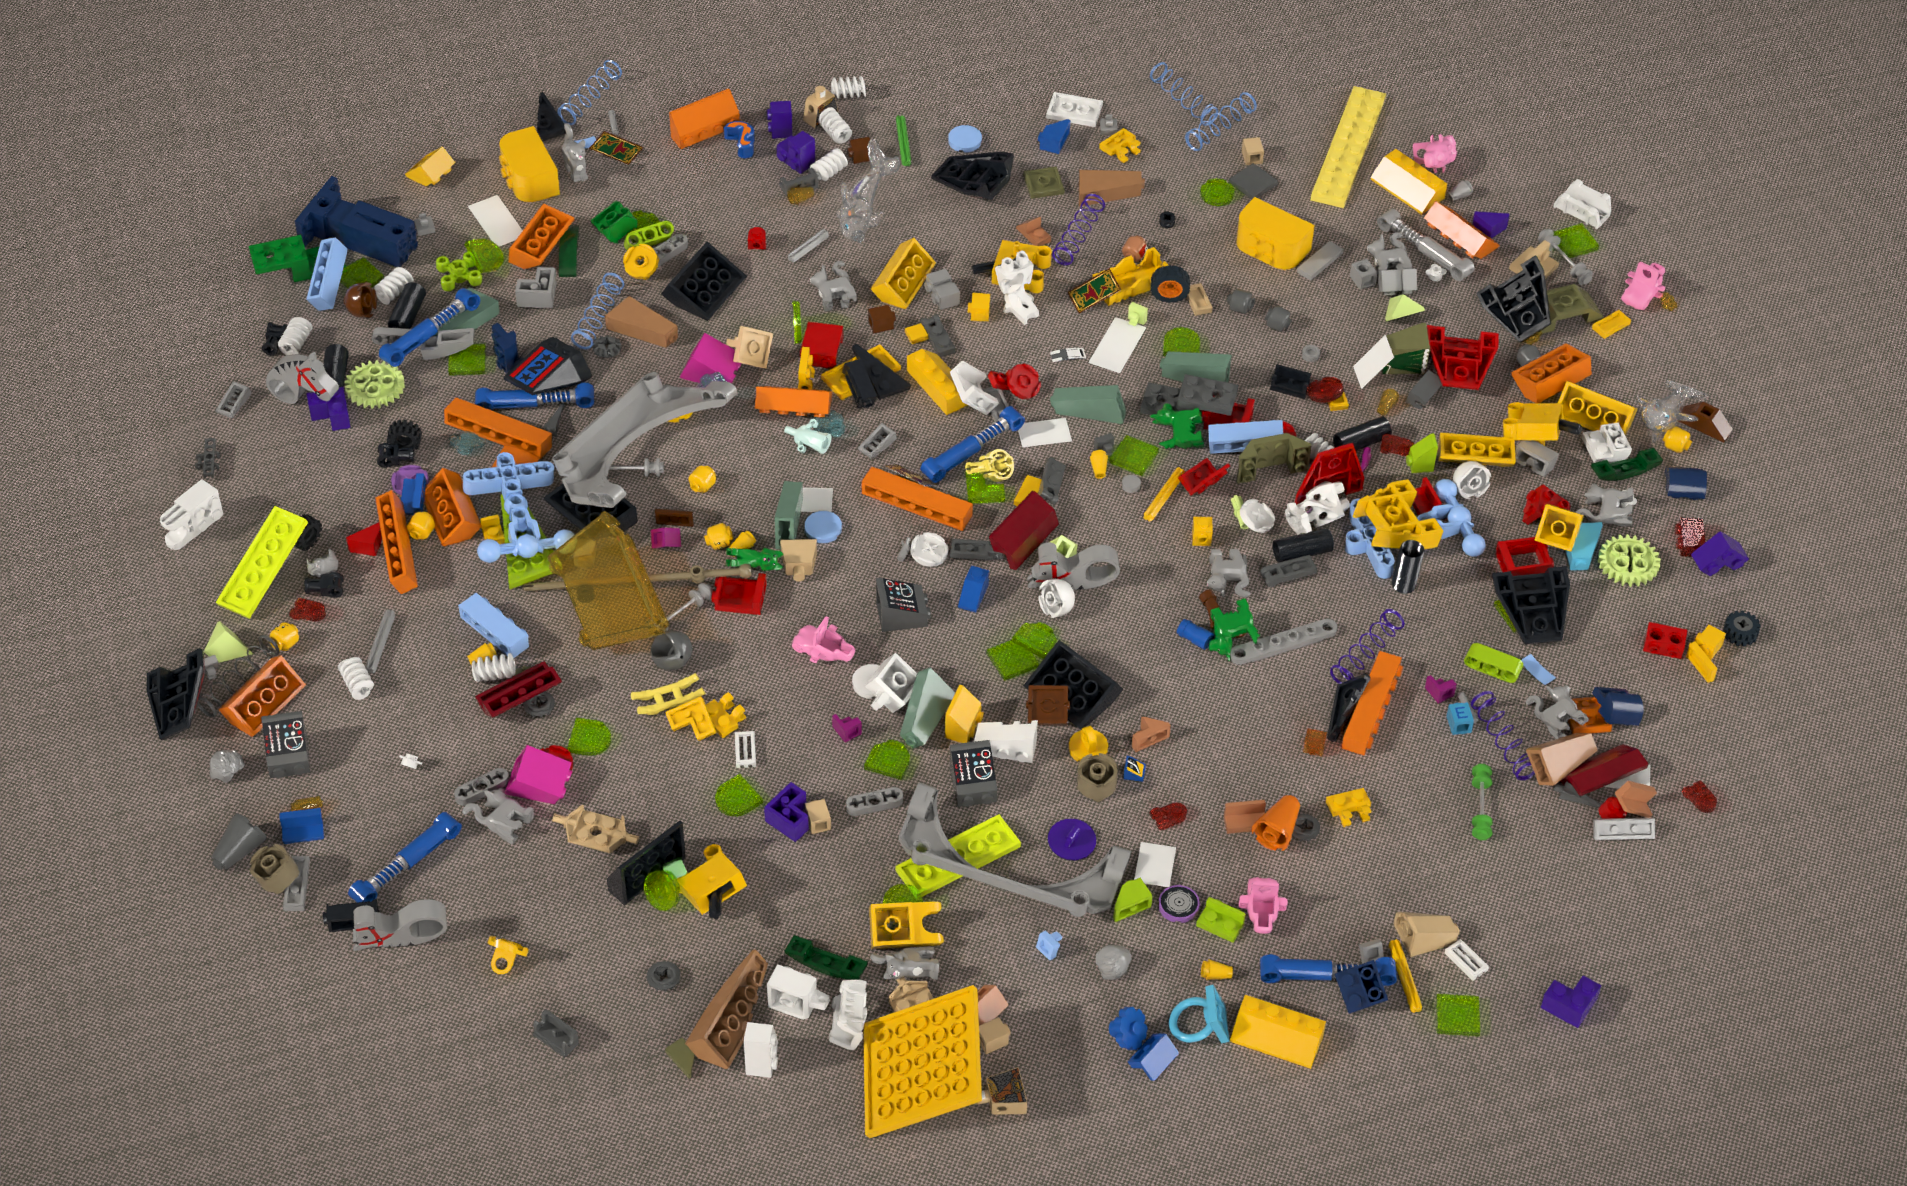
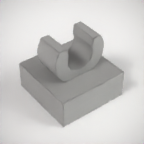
M1106 114L1105 119L1100 118V135H1113L1118 131L1117 119H1112L1113 114Z
M421 213L418 219H414L418 236L435 233L431 216L426 217V213Z
M213 655L205 658V673L209 680L217 678L215 669L218 668V660Z
M1379 939L1359 944L1362 963L1371 960L1376 961L1378 958L1384 957L1382 942Z

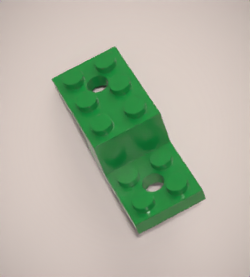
M301 235L248 246L256 275L290 268L294 282L312 279L319 247L305 250ZM345 263L342 272L347 271Z

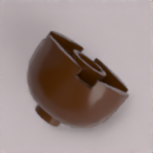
M360 282L348 288L343 301L351 315L358 318H370L374 315L370 313L373 308H377V295L375 289H371L369 286L372 285L371 283Z

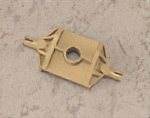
M584 805L579 806L566 817L555 813L552 819L553 822L564 824L568 842L595 850L612 853L620 845L625 844L626 841L638 844L639 836L626 832L623 815L620 820L584 810ZM596 830L602 832L597 836L591 834L593 831Z
M903 976L897 980L899 985L889 995V1004L893 1011L897 1012L934 998L928 989L927 981H907Z

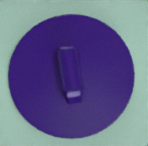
M1064 819L1051 827L1048 833V844L1051 850L1063 859L1081 860L1093 852L1096 846V835L1087 823L1078 819Z

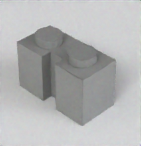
M946 269L926 274L925 289L927 292H930L933 303L937 304L940 310L960 304V291L956 284L952 283L951 276Z
M1417 269L1378 271L1379 292H1384V295H1395V291H1402V294H1412V290H1417Z
M1523 440L1517 445L1515 450V458L1518 464L1524 467L1528 464L1531 465V470L1543 477L1554 469L1559 453L1534 440Z

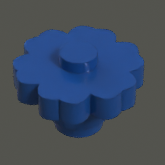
M1124 1007L1119 1010V1017L1110 1022L1109 1033L1112 1037L1116 1038V1042L1121 1048L1137 1050L1142 1046V1040L1146 1039L1148 1029L1144 1023L1145 1015L1140 1009Z

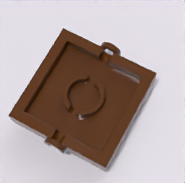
M1029 685L1028 701H1026L1028 724L1038 720V725L1067 726L1068 710H1070L1068 686Z

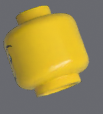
M1677 426L1672 429L1669 428L1663 438L1665 447L1676 453H1681L1683 450L1687 451L1692 443L1689 440L1690 433Z
M698 466L688 477L690 488L695 492L706 493L716 482L715 471L709 466Z
M427 512L415 513L407 524L410 536L420 540L427 539L435 528L434 518Z
M724 523L708 527L707 535L704 536L707 546L711 545L714 550L728 547L731 545V540H734L730 526H726Z
M282 622L271 631L270 638L276 642L279 650L288 651L299 641L298 629L293 624Z

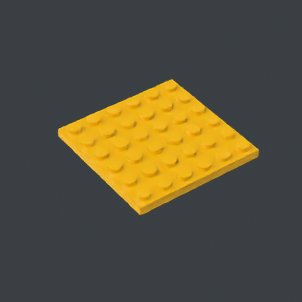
M974 985L864 1023L865 1135L868 1138H873L982 1101L978 992Z

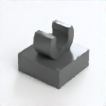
M1112 433L1094 438V451L1103 450L1108 457H1111L1113 455L1111 451L1114 449Z

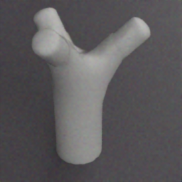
M907 537L906 542L901 540L902 549L897 556V559L901 562L904 561L911 549V544H909L910 537Z

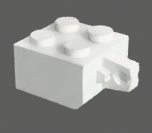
M896 653L883 661L864 686L876 697L870 705L876 711L885 705L894 713L903 707L911 697L917 673Z
M777 964L767 983L768 1007L802 1020L809 1018L813 1008L825 1010L830 1001L829 995L817 990L815 977L808 973L803 974L795 971L788 966L783 967Z

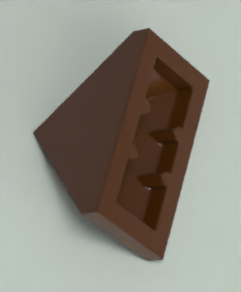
M655 509L656 524L693 527L694 525L692 511Z

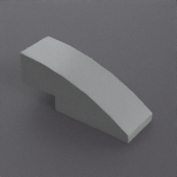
M474 328L438 331V336H432L421 344L423 359L430 360L446 357L474 344Z

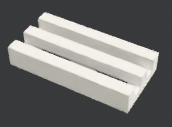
M755 731L735 732L736 768H740V765H744V768H747L748 765L756 767ZM747 736H751L752 759H748ZM739 737H743L744 760H740Z
M1461 939L1445 949V954L1472 981L1477 976L1480 977L1483 972L1486 973L1489 969V966ZM1472 959L1480 968L1476 967L1470 960Z

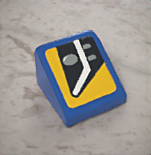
M1126 756L1124 779L1143 782L1146 764L1131 756Z

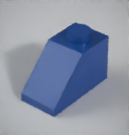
M1066 119L1046 125L1043 132H1040L1038 136L1040 149L1059 154L1070 133L1071 120Z
M971 565L963 584L958 608L977 612L989 586V570Z

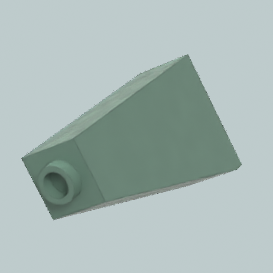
M468 288V290L480 297L478 308L473 311L466 310L462 313H457V316H453L454 319L450 318V322L446 321V324H442V327L439 326L438 331L474 328L475 330L500 313L499 302L490 296Z
M1167 352L1166 357L1162 358L1160 362L1162 377L1183 382L1184 376L1187 374L1228 382L1232 355Z
M1118 385L1055 388L1054 394L1050 398L1051 406L1054 407L1056 414L1117 424L1124 423L1126 408Z
M784 481L775 514V549H781L780 540H796L803 502V482Z
M931 668L919 671L916 675L900 736L912 748L925 745L955 695V692Z

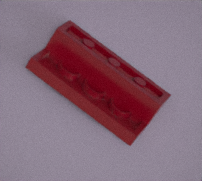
M1031 491L990 534L989 539L993 551L1006 555L1010 569L1017 570L1059 525L1055 509L1036 491Z
M543 661L476 695L475 699L485 715L494 718L562 683V680L553 666L548 667L546 662Z
M1622 744L1588 758L1560 781L1563 786H1565L1567 781L1574 787L1579 796H1583L1645 770L1649 764L1639 749Z

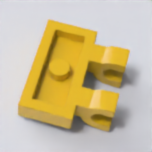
M1123 128L1099 143V149L1110 156L1116 154L1117 158L1122 163L1128 161V157L1125 156L1128 153V149L1125 147L1128 146L1131 153L1137 155L1140 153V149L1137 148L1140 145V141L1136 140V135Z
M802 347L798 371V389H802V386H807L808 389L813 390V382L810 380V377L814 378L815 369L812 367L813 355H810V347Z
M729 692L723 695L719 702L713 699L706 704L716 732L722 739L738 729V722L746 719L745 709L741 704L735 707L730 715L726 712L727 709L735 706L732 702L733 696Z
M1364 788L1326 797V804L1332 816L1339 815L1343 827L1351 825L1349 818H1352L1351 812L1358 811L1362 822L1370 821L1368 814L1371 813V801Z

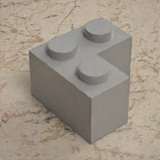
M537 267L535 280L517 279L515 290L517 307L553 308L557 284L555 268Z

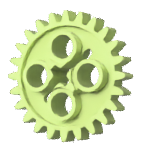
M378 360L375 361V364H372L371 361L368 362V365L361 363V368L355 366L356 371L350 370V375H346L347 380L344 382L348 399L351 398V402H356L357 406L363 404L364 408L368 405L371 406V409L375 405L378 408H381V404L388 406L389 401L394 403V398H400L399 394H403V388H405L402 371H398V367H393L390 364L386 365L385 361L379 364Z
M1627 534L1626 538L1619 535L1618 539L1612 537L1611 541L1606 540L1599 550L1597 562L1600 563L1599 568L1603 569L1602 573L1608 574V579L1615 578L1614 583L1621 581L1622 586L1628 583L1632 587L1633 583L1639 586L1640 582L1646 585L1647 580L1652 581L1659 571L1661 558H1658L1659 552H1655L1656 547H1649L1650 542L1643 543L1644 538L1637 540L1635 535L1632 539Z

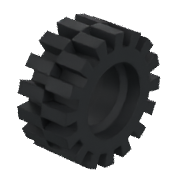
M397 420V423L394 421L389 426L387 443L398 444L399 448L414 446V450H417L421 443V427H418V424L413 425V421L409 423L407 420H403V422Z
M308 514L300 516L305 518L308 524L294 545L302 551L313 547V543H317V537L321 535L319 532L322 531L320 521Z

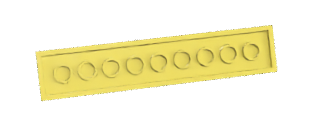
M1353 87L1312 191L1311 201L1344 208L1386 99V93L1362 87Z

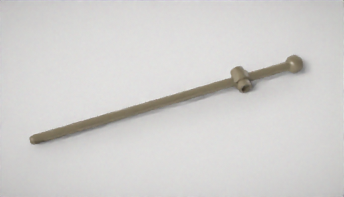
M742 564L739 568L704 570L701 566L695 565L689 572L525 584L523 590L539 591L579 588L585 585L592 587L691 579L696 584H700L705 581V578L740 575V577L747 579L752 576V568L749 564Z

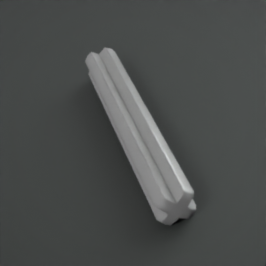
M387 609L384 612L365 665L368 673L373 674L377 669L395 618L393 610Z

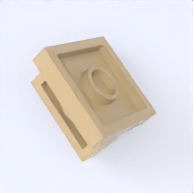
M1544 240L1536 248L1530 246L1510 264L1509 269L1515 273L1521 272L1523 270L1521 264L1536 255L1544 269L1546 279L1558 268L1559 262L1549 257L1550 243Z
M740 326L738 337L735 336L734 340L727 339L726 342L727 346L736 348L733 362L766 369L773 333Z

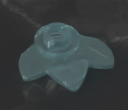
M833 410L829 418L814 417L818 422V426L813 429L814 431L829 433L832 437L844 435V418L839 412Z
M467 430L462 432L461 435H451L449 438L450 444L455 446L460 455H469L474 448H481L486 443L485 439H480L477 434Z

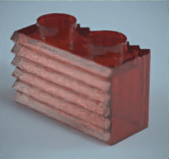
M1680 517L1679 523L1675 524L1674 530L1675 535H1678L1676 549H1680L1681 557H1691L1695 550L1706 543L1703 518Z

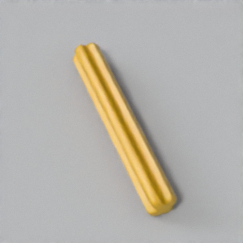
M1180 467L1175 469L1144 512L1143 518L1150 522L1155 518L1179 484L1178 477L1185 473L1184 469Z
M1397 939L1391 940L1389 942V949L1392 958L1395 960L1396 969L1410 1010L1413 1013L1420 1012L1422 1004L1401 943Z

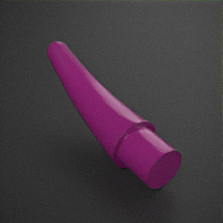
M1369 447L1363 449L1362 472H1364L1371 460V448Z

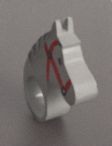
M312 352L308 357L300 354L282 357L270 370L266 378L268 390L277 399L288 404L296 403L306 389L314 392L321 400L329 401L339 389V385L326 373L324 364L317 360L315 352Z
M1043 543L1038 547L1039 560L1031 567L1032 574L1027 578V581H1031L1028 584V588L1040 587L1044 581L1050 579L1064 580L1071 585L1073 590L1099 587L1113 581L1119 575L1118 553L1111 546L1094 545L1072 557L1065 558L1061 553L1057 552V547L1054 543ZM1097 562H1108V563H1110V564H1108V565H1106V566H1102V567H1093V566H1090V565H1092V564H1094V563H1097Z
M418 900L408 904L391 916L374 912V908L371 906L357 907L353 912V943H355L353 951L369 947L411 946L433 940L447 930L446 907L443 903L436 900Z

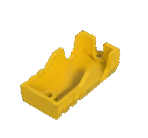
M1155 247L1146 250L1144 259L1138 265L1134 263L1132 256L1123 258L1116 267L1110 268L1121 290L1104 300L1108 306L1114 302L1118 303L1122 299L1126 300L1130 296L1134 297L1151 290L1153 272L1162 266L1168 265L1166 261L1162 262L1160 260V254ZM1095 273V274H1093V275H1092V278L1095 277L1096 275L1100 274V273Z

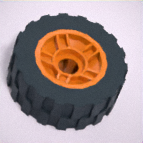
M1171 265L1156 269L1151 277L1152 295L1162 302L1176 303L1177 301H1182L1190 292V276L1188 272L1181 267Z

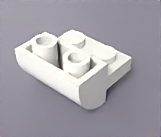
M1619 423L1601 425L1600 430L1582 433L1581 438L1594 463L1608 460L1609 463L1625 460L1632 451Z

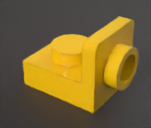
M499 515L481 518L480 522L484 540L492 539L499 544L505 543Z

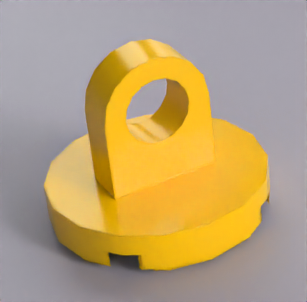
M1092 726L1084 727L1082 730L1074 733L1069 741V753L1077 762L1089 754L1094 756L1099 755V753L1107 754L1108 752L1106 737L1097 730H1094Z
M489 936L487 944L496 947L491 967L497 974L508 973L513 967L516 955L527 956L529 951L528 947H523L521 944L503 938L496 939L495 936ZM499 958L507 960L508 965L506 969H498L496 963Z

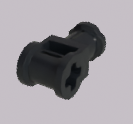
M273 322L268 323L265 333L266 343L261 348L265 354L269 356L277 354L278 342L288 324L277 325Z
M382 443L378 446L379 457L377 458V464L380 467L388 468L393 465H399V461H415L414 446L399 448L398 444Z
M332 572L321 574V579L305 578V594L321 592V596L338 598L343 594L341 585L344 582V576L341 573Z

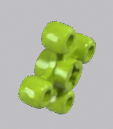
M473 251L465 252L463 260L457 259L451 263L445 256H440L436 259L437 270L441 273L447 271L450 273V275H445L441 278V287L444 291L450 292L454 290L455 282L463 283L466 280L474 287L481 285V272L478 270H468V268H472L477 264V255Z

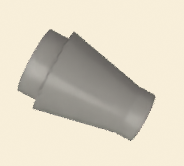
M1468 180L1459 182L1447 193L1449 201L1453 202L1470 196L1473 192L1471 183Z

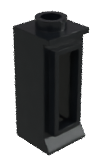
M862 359L845 363L842 373L845 375L856 404L858 403L857 409L871 407L876 401L877 394Z
M377 899L371 902L336 904L332 906L326 904V912H323V923L328 925L329 932L353 930L354 910L360 906H371L374 908V912H379Z

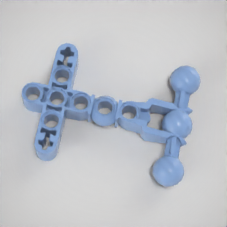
M503 452L497 456V467L464 472L463 492L467 495L502 492L505 501L504 509L509 514L511 521L508 528L510 543L499 544L492 539L483 540L477 548L480 560L492 563L497 561L500 555L513 553L514 556L520 555L524 558H530L535 556L537 552L543 553L544 549L555 548L561 553H569L575 548L577 539L570 530L563 529L558 531L553 538L540 539L538 523L535 519H531L527 510L528 502L523 496L522 489L549 486L554 482V465L551 462L541 461L515 465L514 457L510 453ZM518 531H526V534L520 536L518 539L516 538Z
M1450 479L1438 481L1434 486V490L1440 501L1445 502L1446 505L1434 506L1432 511L1420 514L1416 518L1418 521L1435 518L1444 531L1441 539L1461 532L1464 538L1462 549L1465 554L1471 557L1481 555L1486 548L1485 539L1473 532L1472 527L1474 524L1471 522L1470 511L1464 507V504H1459L1456 500V484ZM1354 499L1351 501L1349 519L1354 530L1349 531L1346 535L1345 551L1350 555L1366 553L1377 576L1388 579L1393 574L1394 557L1389 548L1373 547L1371 545L1377 529L1368 516L1353 518L1357 502L1360 500ZM1448 517L1449 523H1443L1441 521V519Z

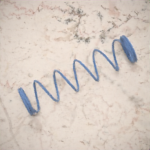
M606 60L603 67L597 69L596 76L589 77L587 85L580 86L578 94L571 95L569 103H564L558 108L557 113L564 123L570 125L576 123L575 115L577 114L573 111L571 105L577 109L579 108L574 104H570V99L573 96L578 95L584 106L591 107L589 99L579 94V90L583 86H587L590 93L589 87L595 89L599 97H594L600 98L599 91L588 85V81L592 77H596L600 84L597 78L599 77L597 76L599 69L604 68L605 72L613 80H618L621 77L622 70L615 61ZM607 62L613 63L619 69V76L614 70L606 67ZM607 68L612 70L616 74V76L609 73ZM603 79V80L607 83V85H608V88H605V87H603V88H604V89H609V84H608V82H607L605 79ZM580 96L587 99L590 103V106L585 105L582 102ZM561 109L571 113L574 118L573 123L563 119Z
M1164 62L1158 63L1153 67L1150 72V79L1155 83H1161V88L1165 92H1171V97L1174 100H1181L1182 107L1191 109L1192 116L1201 118L1200 122H1203L1204 116L1212 109H1216V113H1218V108L1213 106V104H1209L1204 108L1200 117L1195 116L1192 113V108L1201 103L1203 95L1195 98L1191 108L1184 107L1182 100L1192 93L1193 87H1188L1183 92L1181 99H1176L1173 97L1172 91L1178 88L1173 89L1179 79L1174 82L1170 91L1165 90L1162 86V83L1172 76L1173 69L1167 71L1168 66ZM1160 65H1165L1163 74L1159 78L1153 79L1152 74L1155 69ZM1169 71H1172L1171 75L1163 81L1164 76ZM1189 88H1192L1191 92L1183 98L1184 93ZM1201 96L1202 98L1197 105L1193 106L1196 99ZM1215 115L1210 122L1213 123L1218 115ZM1209 122L1202 123V125L1207 126L1209 125Z
M1243 92L1239 98L1231 101L1230 106H1223L1220 109V113H1214L1210 116L1209 121L1201 122L1198 129L1194 128L1188 131L1185 135L1188 146L1194 151L1202 149V141L1206 142L1200 135V131L1203 132L1200 130V126L1205 122H1209L1212 133L1216 135L1210 123L1213 124L1219 131V135L1216 136H1220L1219 128L1210 122L1214 115H1220L1223 126L1227 129L1231 128L1230 121L1221 114L1225 107H1230L1233 118L1241 121V115L1238 110L1231 107L1233 101L1239 100L1246 113L1251 114L1257 107L1254 97L1247 92ZM1242 95H1248L1254 103L1253 110L1248 102L1246 103L1251 110L1245 107L1242 102ZM1231 108L1237 111L1240 120L1234 117ZM1221 116L1229 122V127L1224 125ZM1203 132V133L1207 136V138H1208V143H1206V144H1209V143H1210L1209 137H1208V135H1207L1205 132ZM1190 133L1198 138L1200 142L1199 149L1194 148L1190 144Z
M606 273L603 276V284L597 287V295L591 298L590 307L585 309L584 318L578 322V329L571 335L573 344L581 349H590L593 345V340L596 339V335L590 330L580 329V322L585 319L590 326L596 329H601L603 326L599 320L586 317V311L592 308L598 316L605 317L599 315L593 309V307H598L605 310L608 314V311L603 307L592 306V300L597 296L599 299V296H606L613 301V304H606L600 299L602 303L608 306L615 304L614 300L608 295L598 294L599 287L604 285L607 290L609 288L619 291V293H613L608 290L615 295H619L624 288L623 279L615 273ZM608 275L617 277L622 282V287L619 288L614 284L606 283L605 277ZM590 318L598 321L601 327L598 328L591 325L587 319ZM580 330H586L591 332L595 336V338L592 339L587 333L582 332ZM575 334H582L583 337L590 340L591 345L588 347L581 346L574 341L573 336Z

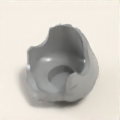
M329 549L327 555L314 559L312 563L308 559L306 560L308 573L320 578L321 574L336 572L339 567V561L331 549Z
M236 750L217 751L210 759V777L212 779H220L224 783L231 781L234 774L243 769L245 765L242 756Z
M1107 945L1096 953V964L1105 980L1119 979L1127 972L1129 963L1132 960L1129 950L1121 945Z

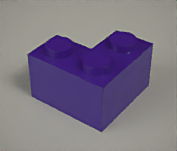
M791 101L770 102V109H767V120H771V122H768V132H772V139L793 136Z
M804 131L795 136L791 135L777 144V158L802 174L815 163V139Z
M339 387L329 401L321 400L314 392L307 393L312 421L330 418L332 431L351 428L343 387Z
M1721 531L1691 554L1700 571L1708 576L1716 574L1724 565L1735 571L1749 560L1741 544Z
M790 782L764 807L765 822L794 842L798 841L809 830L808 815L802 811L805 809V803H807L806 792Z
M1584 975L1574 989L1554 980L1544 994L1541 1008L1579 1028L1597 1001L1602 985Z

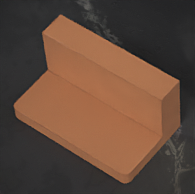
M1627 781L1615 792L1625 812L1648 818L1653 815L1647 802L1657 794L1654 787Z
M1265 800L1226 803L1224 822L1227 834L1252 832L1253 824L1265 814Z
M984 985L977 991L979 1026L995 1019L1008 1006L1007 1001L996 985Z

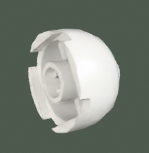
M1467 461L1455 470L1453 482L1457 486V492L1462 497L1470 499L1469 497L1475 495L1478 498L1489 488L1491 473L1484 465L1476 461Z
M1050 579L1041 584L1039 590L1042 589V595L1039 596V603L1046 615L1050 614L1051 618H1056L1071 611L1075 602V593L1068 582L1061 579Z

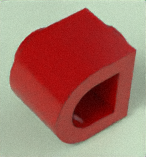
M754 227L749 230L748 249L766 250V232L763 228Z
M1609 797L1599 807V814L1602 819L1625 818L1627 815L1617 797Z

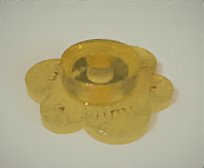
M1664 292L1663 296L1660 297L1662 307L1673 311L1677 308V303L1674 301L1675 298L1672 295L1670 296L1668 292Z
M1542 331L1523 342L1533 345L1540 340L1539 337L1542 335Z

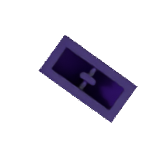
M1474 211L1472 225L1490 238H1493L1507 229L1509 214Z

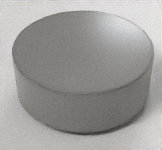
M1307 345L1302 350V358L1308 362H1315L1320 358V349L1315 345Z
M1127 475L1123 478L1122 488L1128 493L1139 491L1141 485L1139 477Z

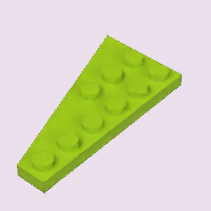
M501 494L500 496L503 516L504 538L506 544L510 543L508 539L509 523L511 521L509 519V514H507V512L504 509L505 501L503 499V495ZM528 507L527 510L529 512L531 519H535L534 515ZM538 524L541 535L540 539H545L546 536ZM518 531L516 538L518 539L520 536L526 534V531ZM553 548L544 549L543 553L537 552L535 556L530 558H524L520 555L514 556L513 553L506 554L509 590L563 570L562 564Z

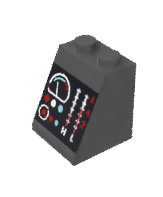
M876 578V605L882 632L928 627V619L931 618L930 607H926L928 598L927 593H923L922 585Z
M302 711L262 716L266 760L270 779L311 773L307 732Z
M990 740L950 745L949 770L957 807L997 802L998 790Z

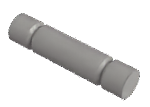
M609 110L612 134L618 135L619 130L615 111Z
M1460 692L1457 697L1461 703L1468 702L1474 720L1473 724L1477 723L1479 719L1464 692Z

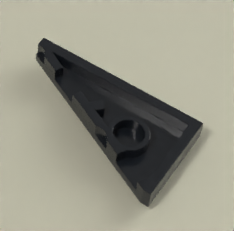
M541 92L539 96L537 133L542 142L565 134L566 131L564 122L544 92Z
M858 344L852 346L857 360L862 359L879 400L910 390L911 385L909 382Z
M1361 674L1337 685L1327 739L1331 742L1336 741L1370 681L1371 677L1368 674Z

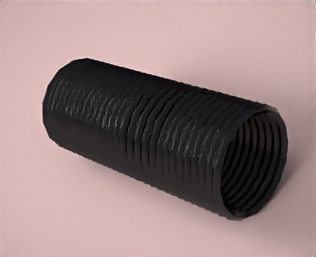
M414 282L405 284L387 323L389 328L411 329L426 296L424 287Z
M332 344L325 349L323 366L326 373L338 383L339 387H344L349 352L343 345Z
M1384 416L1366 421L1335 433L1333 436L1334 446L1336 448L1353 443L1355 451L1390 438L1392 435L1391 425Z
M1324 528L1273 540L1272 548L1276 561L1280 563L1307 555L1314 556L1332 552L1334 542L1330 530Z
M1407 540L1400 546L1392 579V587L1399 593L1408 594L1416 588L1425 552L1424 546L1418 541Z

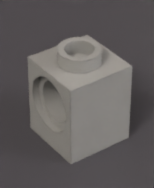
M1364 259L1351 264L1350 277L1361 290L1376 284L1377 271L1368 259Z

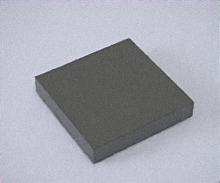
M1252 163L1229 178V183L1250 199H1253L1254 197H1260L1277 186L1278 180Z

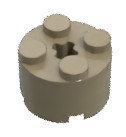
M1102 753L1094 756L1089 754L1083 757L1078 764L1077 789L1084 796L1096 802H1101L1111 796L1116 790L1118 776L1117 764L1114 759Z
M273 844V847H262L252 856L250 873L264 890L280 894L299 876V870L296 862L286 849L281 845Z

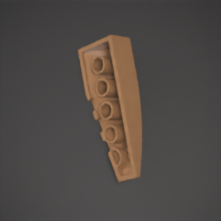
M756 949L750 952L723 984L685 1043L697 1058L724 1069L730 1067L744 1042L747 1022H751L753 1016L751 1013L752 1007L758 1000V987L762 986L768 963Z

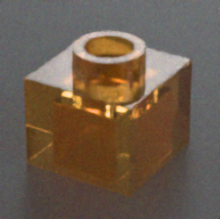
M1308 728L1303 753L1323 756L1327 732Z

